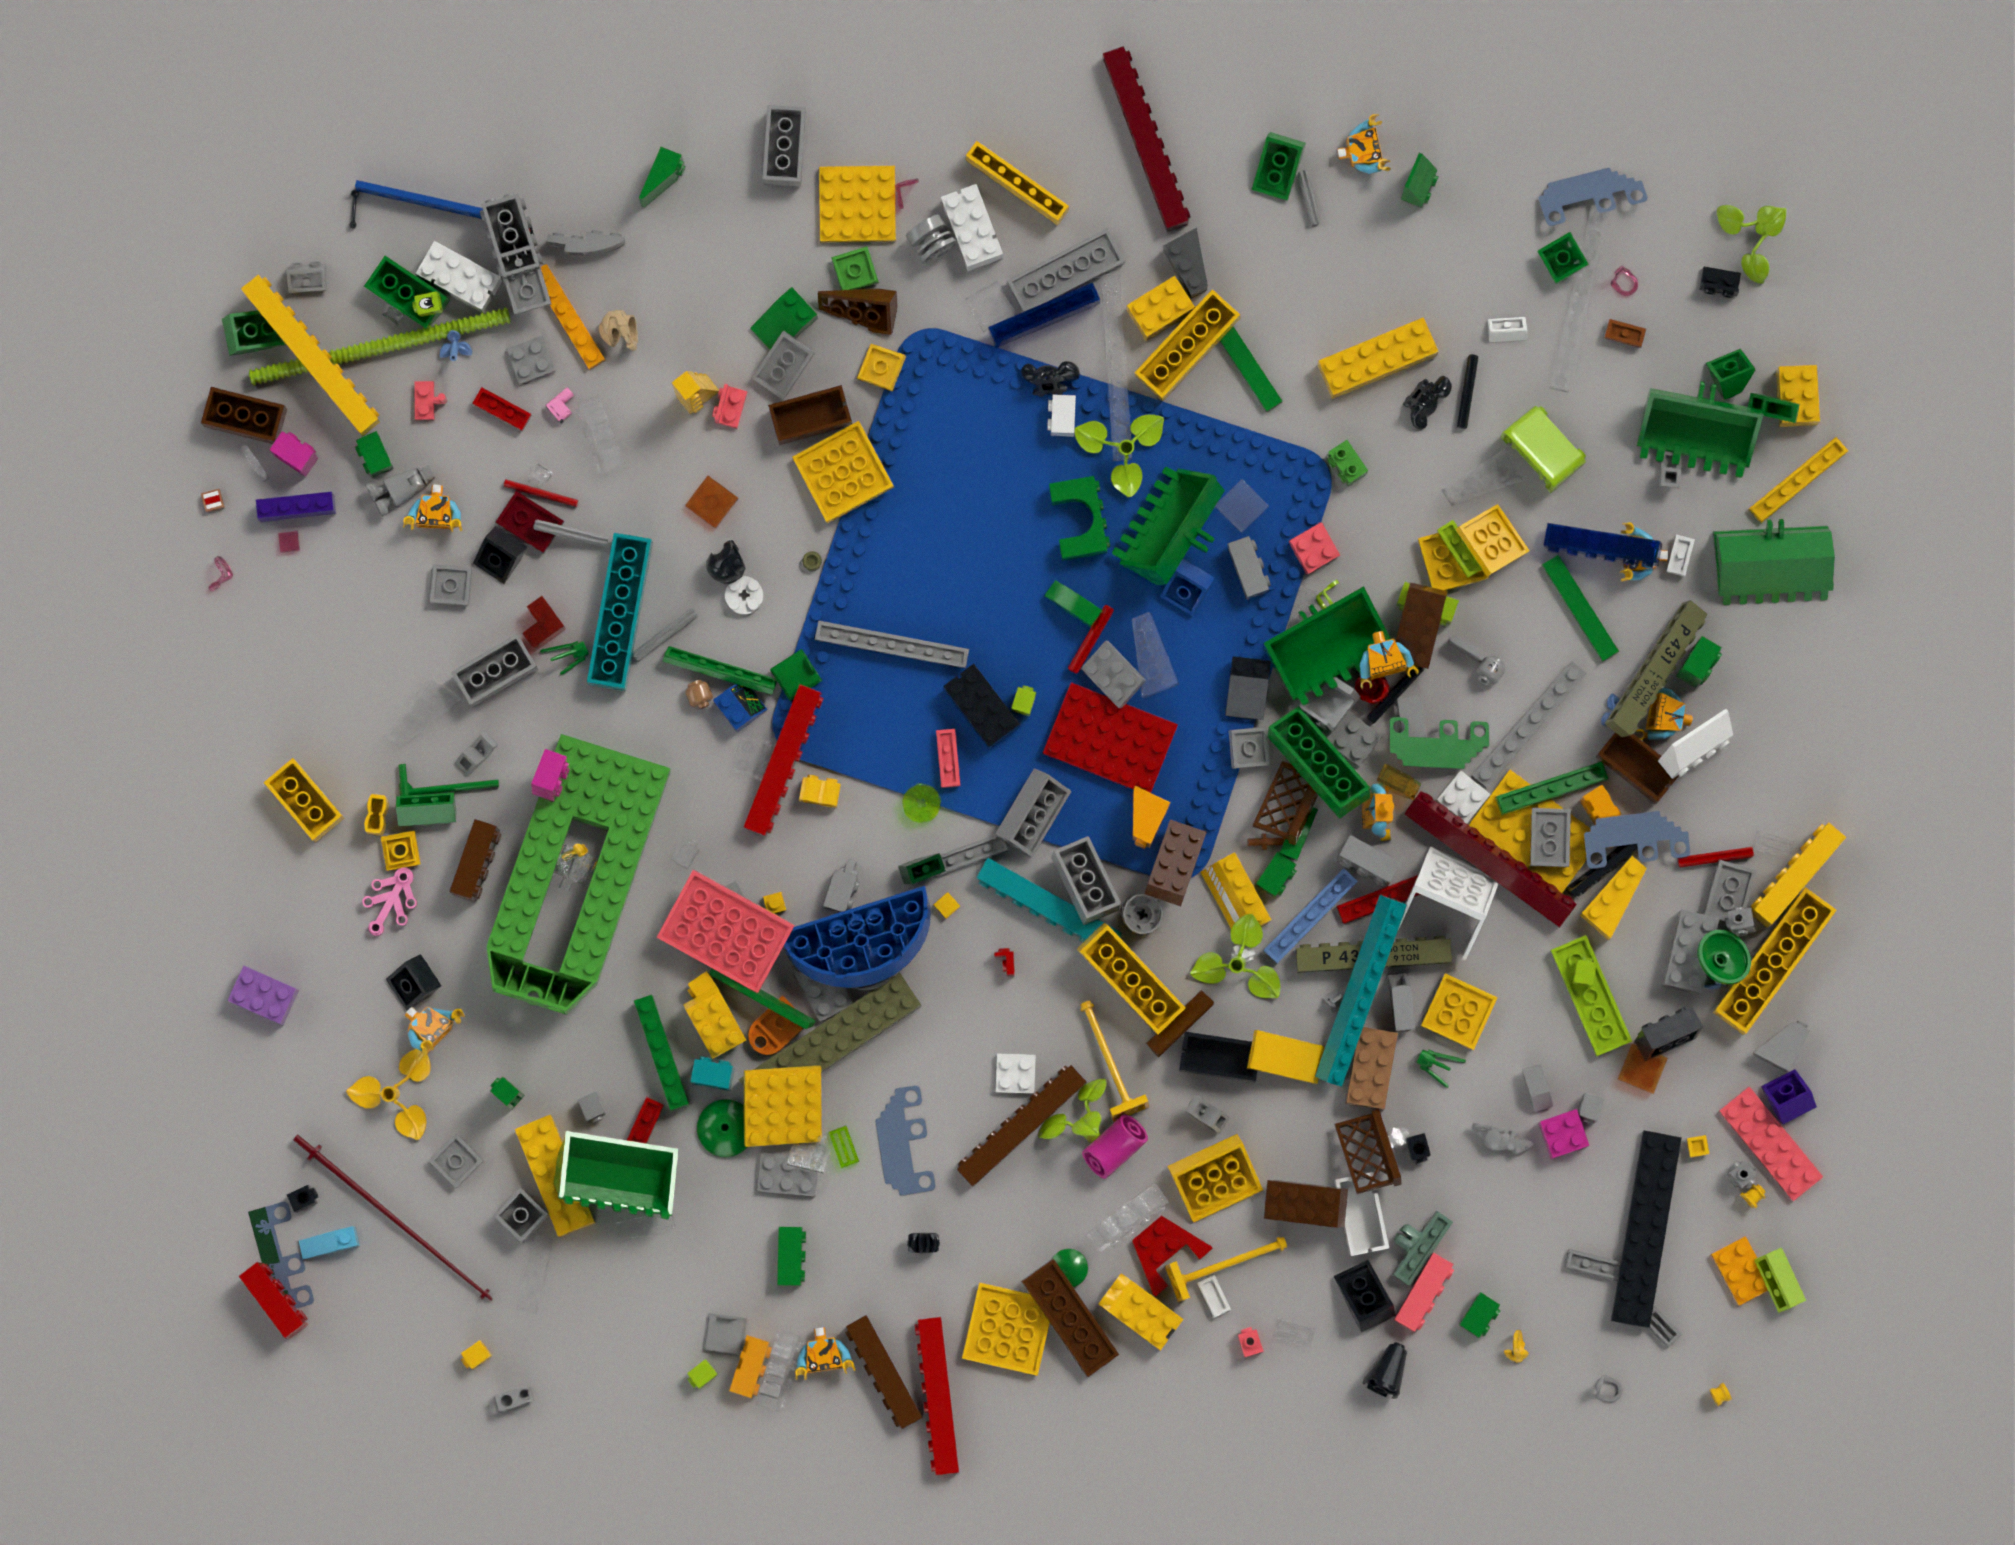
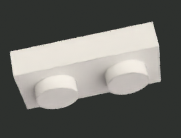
M1676 534L1666 572L1685 577L1695 539Z

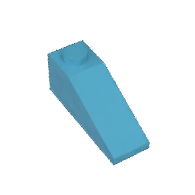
M354 1226L299 1240L303 1260L360 1246L356 1227Z

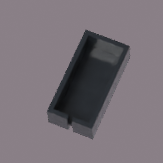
M973 663L960 673V679L956 676L945 684L943 689L990 750L1017 730L1020 724Z
M1185 1031L1182 1050L1186 1052L1181 1053L1179 1071L1255 1083L1258 1070L1247 1068L1252 1041Z

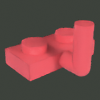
M415 381V420H435L434 404H446L447 398L445 394L440 393L438 397H434V381Z

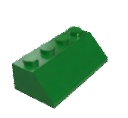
M386 255L364 285L369 291L425 329L442 314L438 313L420 317L418 313L414 312L412 304L415 301L414 296L436 292L437 290ZM437 291L440 294L444 311L450 299Z

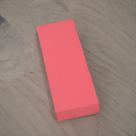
M955 729L936 730L941 788L959 787L960 776Z

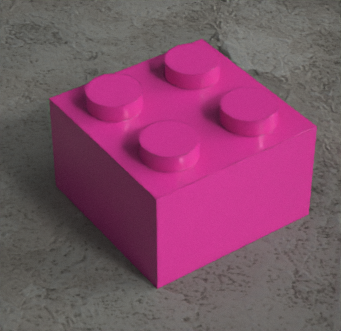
M282 431L269 450L274 457L306 477L319 459L315 454L316 451L306 442L301 444V441L293 433L288 432L286 434Z
M547 749L544 750L531 783L532 794L553 802L556 796L560 797L563 786H561L562 781L567 779L570 771L567 756Z
M1577 1109L1538 1122L1551 1159L1590 1146Z

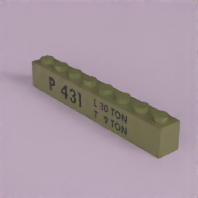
M1689 600L1680 605L1604 723L1619 736H1631L1636 732L1638 722L1646 716L1647 708L1657 699L1656 694L1666 685L1667 677L1675 671L1677 661L1683 658L1686 653V647L1696 638L1695 633L1705 624L1704 619L1708 614L1694 602Z
M1434 936V940H1426V937H1416L1415 941H1407V938L1396 939L1385 967L1449 964L1452 962L1451 940L1446 939V936ZM1357 941V945H1350L1349 942H1339L1338 946H1330V943H1321L1319 947H1311V944L1299 945L1300 948L1295 950L1297 973L1353 970L1363 941Z

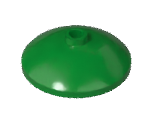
M1713 930L1700 940L1697 949L1698 960L1703 971L1711 979L1721 984L1732 985L1739 983L1748 975L1751 968V956L1747 946L1738 936L1726 930Z
M722 1099L709 1104L702 1111L697 1122V1135L702 1146L708 1152L719 1157H732L748 1148L744 1145L743 1104L730 1099ZM723 1124H728L729 1129L727 1131L722 1130Z

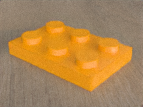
M1746 1236L1711 1254L1738 1306L1768 1291L1754 1261L1757 1256Z

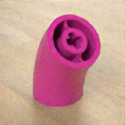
M1124 1114L1082 1151V1155L1090 1169L1100 1178L1106 1179L1148 1141V1135L1136 1119Z

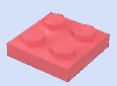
M1322 522L1288 541L1306 574L1313 572L1340 556Z

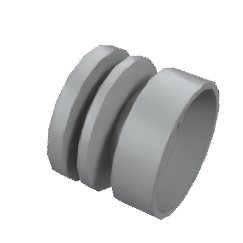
M940 215L927 218L906 234V238L912 247L922 245L916 254L918 256L923 255L920 260L924 264L942 257L956 244L954 238H949L951 236L950 231L940 233L946 226Z
M1145 894L1132 896L1122 907V922L1127 930L1134 934L1144 935L1151 933L1160 926L1163 920L1162 905L1156 898ZM1143 909L1144 914H1146V918L1143 917L1140 920L1139 915H1137V912H1140Z

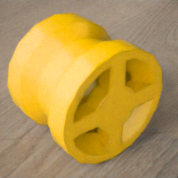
M1724 1383L1719 1384L1717 1388L1709 1389L1717 1406L1722 1405L1724 1401L1732 1400Z

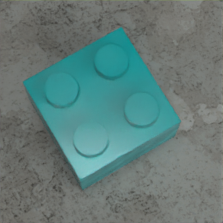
M700 1056V1059L694 1060L690 1082L695 1085L731 1091L735 1068L731 1066L729 1061L719 1060L718 1063L712 1062L711 1058Z

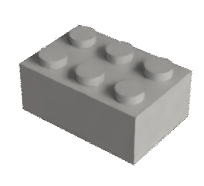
M1352 835L1349 836L1337 858L1342 866L1348 869L1350 866L1355 868L1357 874L1364 878L1367 876L1373 878V882L1381 887L1390 884L1401 864L1396 859Z

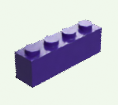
M331 491L257 499V519L260 522L336 514L335 496Z

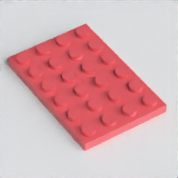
M692 870L656 938L758 993L795 925L700 872Z

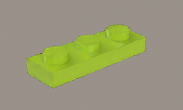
M1451 520L1437 529V532L1466 577L1469 578L1481 571L1482 568L1455 530L1458 528L1454 520Z

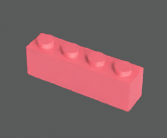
M1433 1252L1394 1321L1413 1332L1416 1329L1420 1330L1425 1322L1422 1318L1426 1312L1430 1313L1435 1303L1432 1301L1436 1295L1438 1297L1441 1295L1444 1289L1442 1284L1445 1279L1449 1280L1454 1272L1452 1266L1454 1264Z

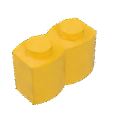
M815 775L803 777L799 797L800 802L837 808L841 784L837 783L838 780L826 778V781L818 780L819 777Z
M371 794L367 802L369 813L365 818V831L370 835L382 836L386 829L385 816L389 810V801L384 795Z

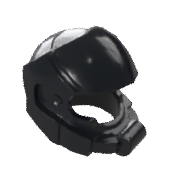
M733 540L725 542L722 551L718 554L711 553L706 561V569L710 576L723 584H731L740 579L746 569L739 553V548Z

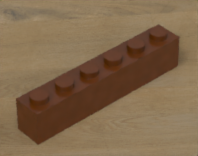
M867 1315L847 1325L848 1330L845 1331V1334L850 1342L854 1340L857 1346L854 1350L859 1359L863 1357L866 1365L863 1367L868 1376L873 1375L875 1379L873 1385L877 1392L883 1393L885 1399L882 1401L887 1410H892L894 1416L891 1418L896 1427L900 1426L904 1429L922 1419L923 1417Z

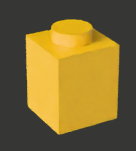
M706 971L688 983L690 988L687 991L694 999L716 987V984Z
M482 1340L477 1341L461 1353L463 1356L461 1359L462 1363L467 1369L470 1367L472 1370L492 1357V1354Z

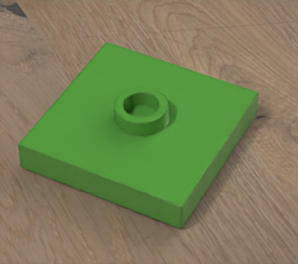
M868 246L831 257L841 290H856L879 283Z

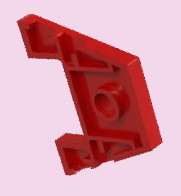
M1160 1216L1132 1240L1154 1297L1168 1287V1284L1158 1274L1156 1269L1182 1247L1188 1245L1199 1260L1213 1249L1212 1246L1164 1216Z

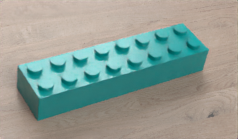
M614 533L587 677V684L590 686L626 691L653 546L652 539Z

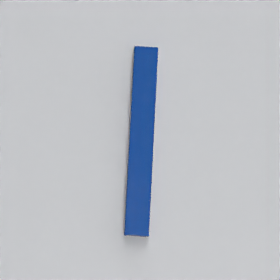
M356 180L355 188L358 192L482 219L480 211L483 209L480 207Z

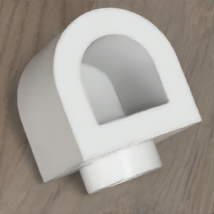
M1242 944L1231 948L1233 951L1230 953L1232 958L1238 956ZM1245 946L1242 957L1246 963L1254 959L1253 955L1256 954L1254 948Z

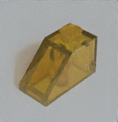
M1384 764L1376 780L1396 795L1412 801L1421 786V783L1388 764Z

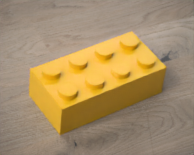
M294 758L263 782L315 843L345 819Z

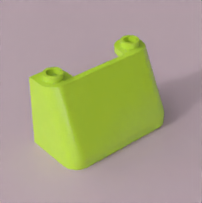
M1534 406L1505 429L1500 438L1506 444L1508 442L1510 444L1513 443L1512 449L1518 451L1538 473L1541 480L1545 478L1544 482L1547 484L1545 488L1552 493L1586 463L1584 459L1586 455L1580 448L1576 449L1547 417L1548 413L1542 406Z

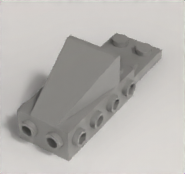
M509 193L501 199L496 200V198L486 200L484 204H481L483 210L480 211L482 221L487 222L488 228L485 229L488 240L492 239L494 246L491 247L493 257L498 258L499 265H496L499 276L503 275L514 314L518 315L552 305L540 264H543L540 252L537 253L534 247L538 245L535 234H530L529 228L532 227L529 216L525 217L524 210L527 209L524 198L520 199L518 194Z

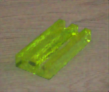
M847 1125L828 1132L841 1168L860 1162ZM842 1131H845L852 1154L854 1156V1160L852 1161L850 1159L846 1145L844 1143L841 1134ZM837 1133L847 1160L846 1163H843L833 1134Z

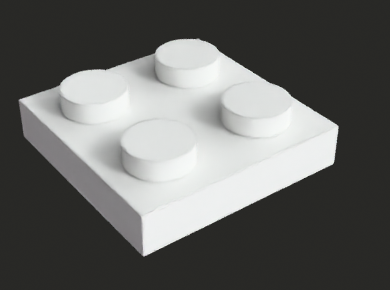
M1460 770L1436 801L1446 806L1455 816L1461 817L1467 824L1490 796V793Z
M997 1054L996 1093L1034 1094L1036 1055Z

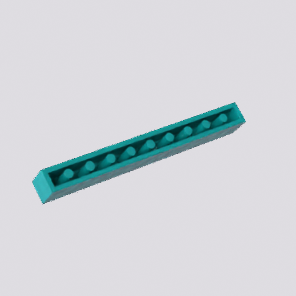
M1380 895L1315 1075V1077L1327 1083L1341 1087L1344 1083L1407 906L1395 899Z

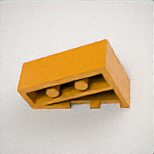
M1603 785L1595 788L1579 800L1594 825H1596V819L1621 815L1620 810L1613 804L1609 793Z
M746 1335V1342L743 1351H741L740 1360L729 1391L753 1398V1395L757 1396L760 1384H757L759 1377L764 1376L767 1367L764 1365L765 1359L770 1358L773 1348L769 1347L770 1342Z

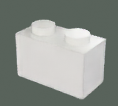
M1053 395V400H1049L1048 411L1052 412V419H1048V430H1051V436L1074 437L1076 396Z

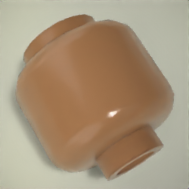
M700 679L687 685L688 688L685 694L692 707L703 709L710 705L709 702L713 699V694L707 682H702Z

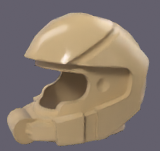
M623 310L608 311L599 325L601 338L611 347H615L622 336L626 341V346L631 351H635L638 343L635 316L627 315Z

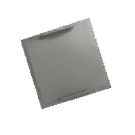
M708 1313L703 1352L740 1357L743 1349L747 1318Z

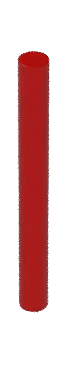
M507 479L504 481V487L573 507L578 506L579 500Z

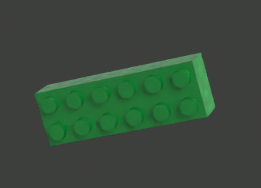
M1299 706L1268 727L1269 740L1339 819L1370 798L1371 787Z

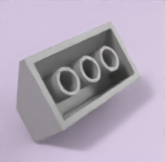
M1034 768L998 828L996 835L1033 857L1070 795L1071 790L1050 775Z

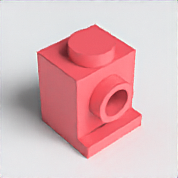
M1252 1327L1240 1330L1241 1334L1238 1335L1244 1357L1264 1352L1257 1329L1252 1330ZM1248 1338H1253L1254 1343L1252 1345L1247 1344Z

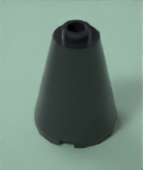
M1398 1342L1389 1344L1364 1377L1363 1385L1367 1383V1388L1374 1393L1384 1397L1390 1394L1393 1395L1391 1399H1397L1400 1394L1407 1356L1405 1346Z

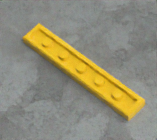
M1835 437L1748 510L1761 524L1848 452L1847 448Z

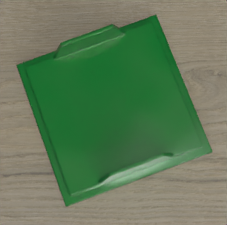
M802 649L770 669L790 701L794 699L800 684L812 688L822 681Z

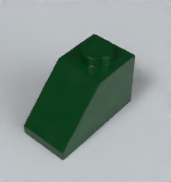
M940 853L914 859L898 866L904 884H915L946 871Z

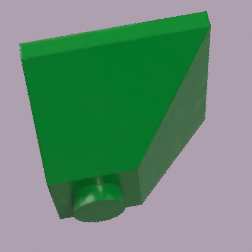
M1741 348L1706 363L1713 382L1717 384L1716 388L1724 400L1742 393L1756 371Z

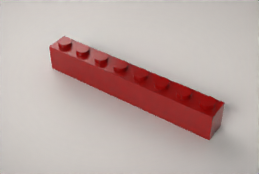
M801 684L799 685L745 821L744 828L766 836L767 833L771 834L775 824L772 822L774 815L778 816L782 806L779 804L781 797L785 798L789 787H786L788 779H793L796 769H793L794 764L800 761L803 753L800 749L802 744L806 745L810 734L807 731L809 726L813 727L817 718L814 715L817 708L820 709L824 698L821 697V692Z
M941 1317L919 1319L918 1324H915L916 1336L920 1335V1343H917L918 1355H922L923 1363H919L920 1375L924 1374L925 1382H921L922 1393L927 1395V1401L924 1402V1411L929 1413V1421H926L927 1433H931L932 1440L928 1441L929 1452H933L934 1460H930L931 1471L935 1472L936 1475L959 1473Z

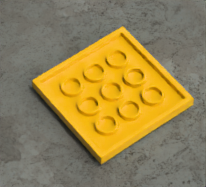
M895 166L819 167L820 243L896 242Z
M859 421L792 456L827 524L894 488Z
M820 1065L744 1070L745 1147L822 1142Z
M979 1282L962 1359L1038 1376L1050 1323L1030 1294Z

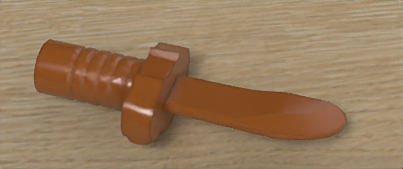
M1262 833L1261 838H1248L1247 845L1262 846V850H1267V845H1283L1285 838H1267L1266 833Z

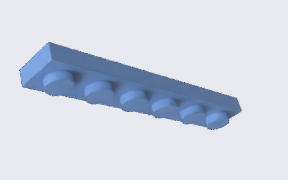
M1343 868L1263 951L1278 964L1358 881Z

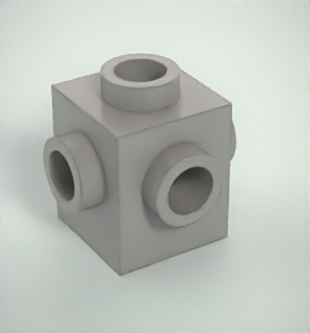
M1737 907L1732 909V911H1728L1729 918H1726L1727 929H1731L1733 934L1736 936H1746L1749 932L1756 931L1751 908Z
M1736 1161L1729 1167L1731 1171L1727 1174L1730 1177L1728 1180L1735 1188L1739 1187L1741 1189L1744 1186L1749 1188L1755 1182L1754 1178L1757 1176L1755 1173L1756 1168L1749 1161L1747 1163L1745 1161L1740 1163ZM1742 1170H1744L1747 1173V1176L1745 1178L1741 1177L1740 1172Z

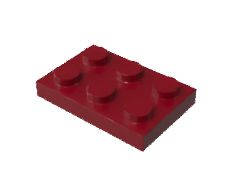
M515 491L495 523L544 554L556 535L534 530L535 520L563 525L564 520L518 491Z

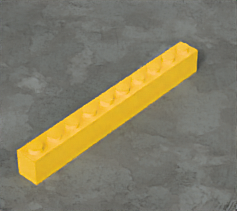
M258 274L241 288L242 292L363 437L380 423L377 418L380 416L374 407L369 408L365 404L368 400L361 392L359 394L356 393L353 389L356 386L350 378L345 379L341 375L344 371L337 363L335 365L331 363L330 359L332 357L325 349L321 350L317 346L320 342L313 334L311 336L307 334L306 330L308 328L301 320L297 322L293 317L296 313L290 306L285 307L282 303L284 300L277 291L273 293L270 289L271 283L266 277L261 278Z

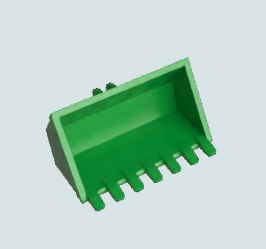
M1702 381L1699 384L1697 397L1650 388L1637 440V446L1641 447L1639 457L1647 459L1649 448L1657 450L1655 460L1663 462L1665 451L1673 452L1671 462L1673 465H1679L1681 455L1689 456L1687 467L1695 468L1697 458L1705 459L1704 471L1710 472L1713 461L1721 462L1720 474L1726 475L1728 466L1731 464L1737 466L1735 476L1742 478L1745 467H1750L1764 414L1761 412V409L1715 401L1717 384L1713 383L1710 386L1709 398L1702 397L1705 389V382Z
M1165 467L1162 473L1171 478L1169 484L1167 485L1159 480L1154 484L1155 488L1163 492L1161 497L1158 498L1148 494L1145 500L1153 504L1154 508L1151 512L1143 507H1140L1137 511V514L1145 518L1146 521L1143 525L1133 520L1129 524V528L1138 532L1134 539L1126 534H1123L1120 538L1123 543L1130 547L1126 552L1117 547L1112 551L1114 556L1121 559L1119 564L1129 568L1155 585H1166L1191 545L1207 553V546L1195 539L1197 536H1200L1210 543H1213L1215 540L1214 537L1201 530L1225 491L1215 475L1179 468L1177 471Z
M1770 519L1767 520L1765 529L1713 531L1718 595L1723 596V605H1730L1731 596L1739 595V604H1747V595H1755V603L1760 604L1763 603L1764 594H1771L1772 603H1778L1780 593H1788V602H1795L1796 592H1804V601H1811L1812 592L1820 591V600H1828V592L1833 591L1835 554L1832 532L1827 525L1784 528V520L1779 519L1778 528H1773V522Z
M1364 586L1319 612L1313 605H1310L1309 611L1312 616L1308 618L1302 610L1299 611L1298 614L1302 619L1301 622L1264 642V649L1275 672L1287 688L1292 699L1296 700L1298 698L1303 706L1309 703L1305 694L1311 690L1318 698L1323 695V691L1319 687L1320 685L1327 683L1330 689L1333 690L1338 686L1334 677L1341 675L1345 681H1349L1352 677L1348 669L1354 666L1360 673V662L1363 653L1368 650V645L1375 644L1372 637L1373 633L1383 631L1385 640L1391 639Z
M566 1131L558 1152L553 1182L558 1198L564 1199L566 1204L571 1205L573 1201H578L583 1207H589V1203L596 1204L598 1209L605 1210V1206H610L613 1211L621 1212V1208L628 1209L630 1214L637 1215V1211H642L645 1216L653 1217V1213L660 1214L662 1219L669 1220V1216H672L678 1149Z

